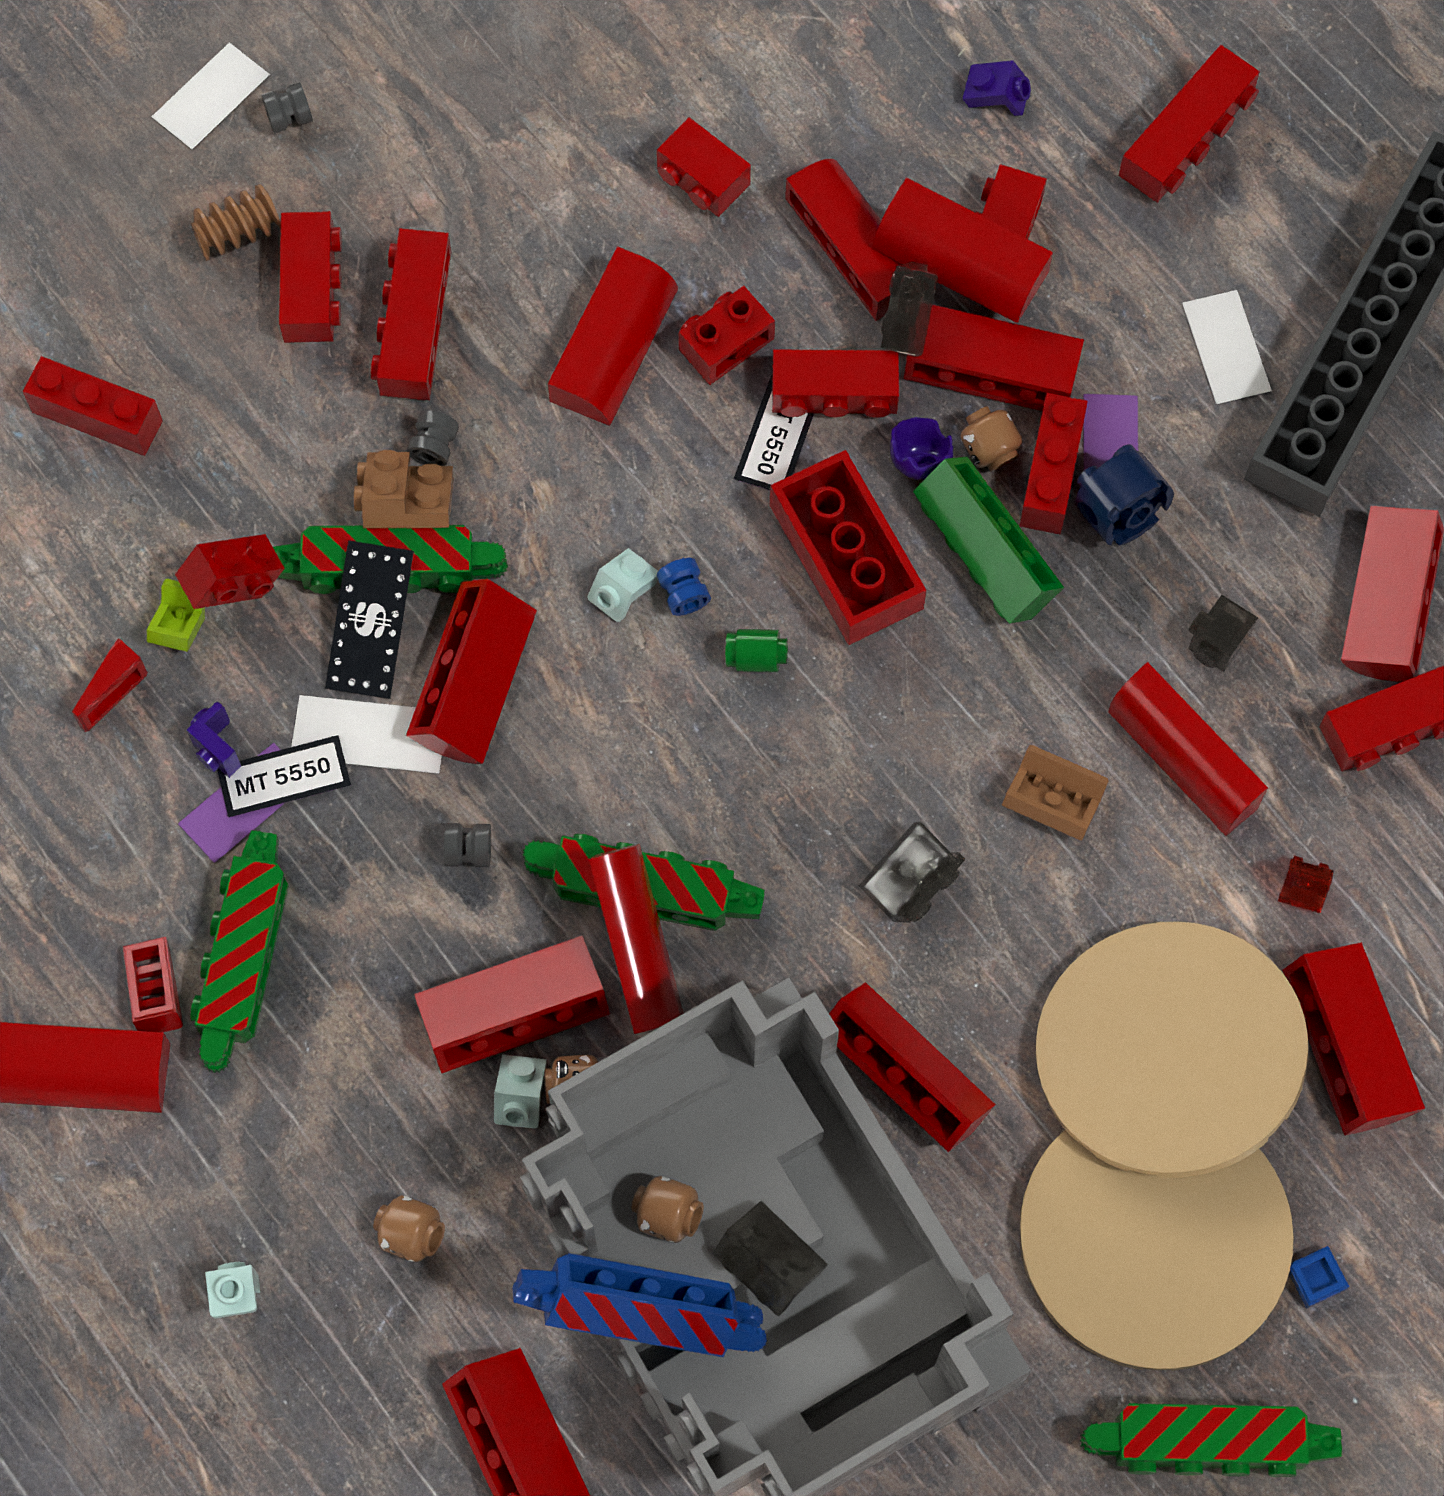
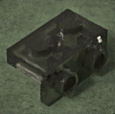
M909 262L896 266L889 286L891 297L888 311L882 321L881 333L883 337L881 348L915 357L923 354L938 280L937 274L927 272L928 265Z
M914 822L858 886L893 922H916L930 910L932 906L930 900L939 890L949 887L960 874L958 868L965 861V858L959 852H950L921 822Z
M762 1201L727 1229L713 1251L714 1256L722 1263L724 1268L733 1273L756 1296L759 1302L766 1305L777 1316H780L788 1308L792 1300L820 1276L828 1265Z

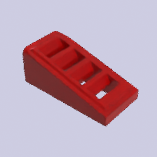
M119 638L109 650L72 710L76 721L85 732L90 731L147 676L148 672L141 657Z
M167 937L123 946L132 1021L137 1031L168 1032L182 1028L181 1007ZM160 957V962L137 967L136 962ZM162 974V978L140 983V979ZM165 993L163 996L143 1000L144 996Z

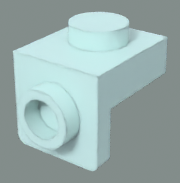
M628 548L599 569L587 598L613 620L620 622L625 618L631 603L656 585L658 570Z
M502 1054L494 1092L495 1124L538 1128L547 1059Z
M231 1262L219 1265L218 1270L205 1272L209 1311L213 1318L253 1313L257 1310L256 1293H260L259 1276L252 1265H245L244 1262Z

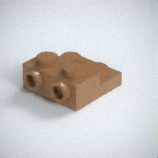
M393 450L368 452L366 462H358L357 464L358 486H354L355 511H362L363 528H449L454 482L453 466H439L437 464L411 466L410 452H396Z

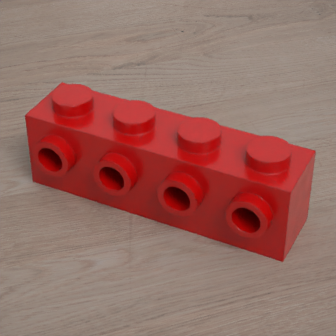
M1220 45L1126 151L1122 158L1118 176L1156 203L1167 192L1171 194L1176 192L1186 177L1185 171L1191 164L1198 166L1208 154L1211 147L1209 143L1215 136L1222 138L1231 128L1235 120L1233 116L1240 108L1244 111L1247 110L1254 102L1259 93V90L1255 87L1260 71L1223 45Z
M399 228L397 244H390L388 267L393 268L392 279L384 281L382 294L383 305H387L386 318L379 317L377 324V342L382 344L380 355H373L371 363V379L377 380L380 396L430 401L452 254L449 233Z
M866 982L843 996L829 1013L839 1029L837 1047L947 1152L969 1137L996 1105Z

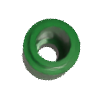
M738 629L737 633H727L726 667H736L737 672H778L779 664H787L788 639L780 638L779 630Z

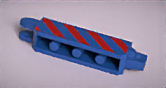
M569 1253L557 1258L552 1271L521 1269L512 1288L513 1302L544 1311L546 1326L724 1357L727 1349L747 1350L754 1353V1351L763 1349L767 1342L765 1330H762V1327H760L764 1320L761 1308L759 1309L754 1304L749 1305V1303L736 1301L734 1289L726 1282Z

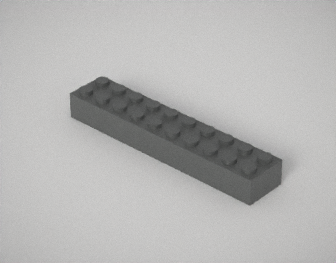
M1433 131L1254 453L1244 480L1318 517L1321 516L1444 290V135Z

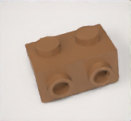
M1029 745L1020 768L1006 793L1002 806L1082 841L1098 809L1109 780L1098 773L1034 745Z

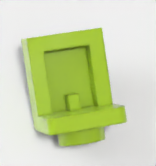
M165 579L161 585V603L146 630L147 642L188 652L205 620V607L194 609L179 581Z

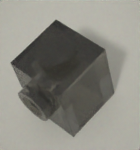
M1221 595L1209 613L1201 610L1191 624L1188 631L1193 634L1188 649L1194 652L1195 658L1203 665L1210 668L1217 667L1225 672L1252 634L1258 617L1224 595Z

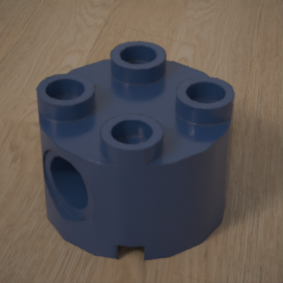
M1127 444L1119 448L1112 458L1099 468L1091 466L1080 474L1077 483L1081 488L1077 493L1075 504L1107 545L1112 546L1113 540L1118 545H1124L1143 535L1160 520L1155 513L1161 506L1165 511L1168 510L1172 503L1174 492L1172 487L1143 453L1137 451L1131 444Z

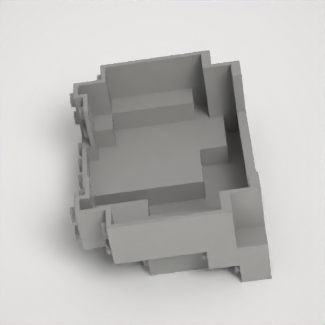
M790 978L783 980L755 997L752 996L742 980L548 1090L551 1106L545 1108L549 1116L548 1122L558 1139L522 1159L525 1174L519 1177L523 1184L522 1189L534 1210L536 1211L543 1207L548 1215L554 1232L547 1235L558 1257L570 1253L726 1282L734 1289L736 1301L749 1303V1305L754 1304L759 1309L761 1308L764 1320L760 1327H762V1330H765L767 1342L763 1349L754 1351V1353L747 1350L727 1349L724 1357L615 1338L621 1349V1353L616 1355L619 1361L617 1364L630 1387L639 1384L644 1394L640 1396V1399L652 1420L655 1421L660 1417L662 1418L670 1432L663 1439L677 1462L685 1458L688 1464L686 1466L688 1470L687 1475L699 1496L707 1494L709 1496H729L759 1477L762 1478L763 1484H761V1488L765 1496H823L929 1431L931 1434H934L972 1410H975L977 1413L1023 1385L1031 1371L1006 1330L1014 1314L989 1272L975 1280L838 1058L836 1050L839 1029L816 992L802 998ZM657 1176H664L694 1187L698 1193L699 1201L703 1202L704 1205L703 1215L695 1234L692 1237L686 1236L678 1243H671L640 1231L637 1225V1213L631 1210L632 1201L637 1189L641 1185L647 1187L649 1182Z

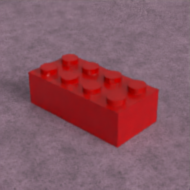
M846 450L770 485V507L848 646L924 609L927 590Z

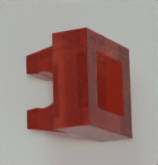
M1294 855L1293 859L1289 862L1283 879L1278 902L1321 913L1332 883L1334 870L1329 869L1327 864L1320 863L1319 866L1303 862L1302 857Z

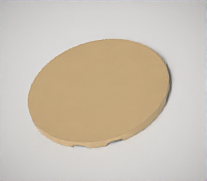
M1157 922L1136 926L1113 934L1093 945L1069 965L1057 980L1044 1004L1036 1036V1061L1044 1095L1058 1122L1074 1140L1076 1139L1082 1146L1094 1153L1098 1159L1127 1172L1132 1170L1144 1174L1158 1175V1178H1185L1221 1170L1250 1156L1268 1141V1138L1285 1119H1288L1303 1088L1308 1062V1034L1305 1017L1293 987L1282 971L1259 949L1244 939L1215 927L1189 922Z
M1064 1130L1049 1145L1039 1159L1024 1193L1020 1211V1250L1028 1281L1042 1303L1043 1309L1053 1322L1074 1342L1098 1357L1121 1366L1138 1370L1176 1371L1203 1365L1227 1354L1252 1336L1268 1318L1284 1290L1290 1272L1294 1239L1290 1207L1279 1177L1260 1149L1231 1166L1208 1174L1185 1178H1158V1175L1144 1174L1132 1170L1127 1172L1098 1159L1094 1153L1082 1146L1076 1139L1074 1140Z

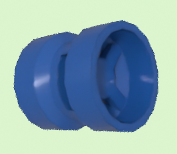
M694 558L675 560L657 572L656 576L661 588L667 590L669 594L667 603L673 615L681 616L693 613L706 606L711 600L706 585L700 583L698 577L701 572Z

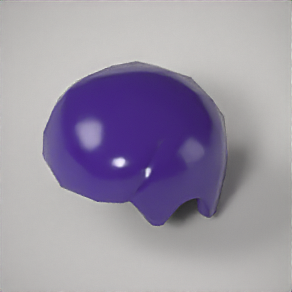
M914 417L900 421L891 431L890 455L892 463L905 476L914 480H925L944 459L953 458L954 446L952 445V436L948 435L945 437L939 429L938 422L934 419Z

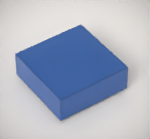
M1329 1246L1291 1263L1289 1276L1306 1309L1349 1288Z

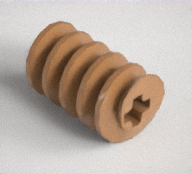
M261 184L255 185V199L246 190L240 191L239 205L230 196L224 197V211L215 202L209 203L208 217L200 208L194 209V222L191 223V227L206 261L210 260V247L212 246L221 255H224L225 241L227 240L236 249L241 248L242 234L251 243H255L256 229L260 228L267 237L271 236V223L275 222L281 229V222L272 199Z

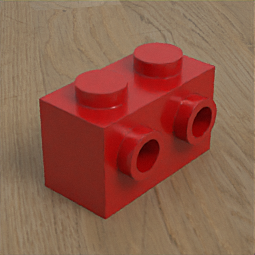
M690 117L657 149V170L661 178L671 186H679L688 193L689 198L698 208L702 210L708 209L717 217L751 185V164Z
M743 285L734 293L731 291L724 293L715 301L713 308L701 316L694 315L682 325L679 331V351L705 381L711 385L774 340L775 320Z
M266 534L197 544L175 573V576L192 607L198 609L262 598L273 589V583L285 568Z

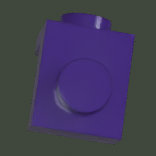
M1014 60L973 64L970 66L962 99L969 108L1005 104L1014 116H1021L1024 113L1026 100L1029 99L1031 94V85L1029 79Z
M216 702L210 708H204L194 716L187 732L193 746L199 750L196 756L202 764L213 773L219 768L230 778L241 767L235 750L218 736L230 723V719L225 707Z

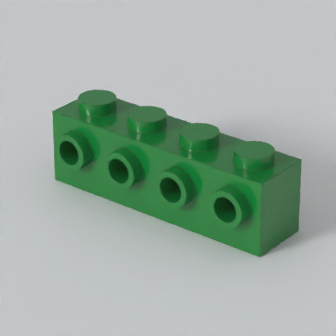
M967 456L944 459L913 491L921 503V509L924 514L937 524L945 535L946 544L951 550L959 554L969 568L971 578L983 587L993 601L995 611L1007 620L1009 624L1032 620L1064 589L1056 575Z

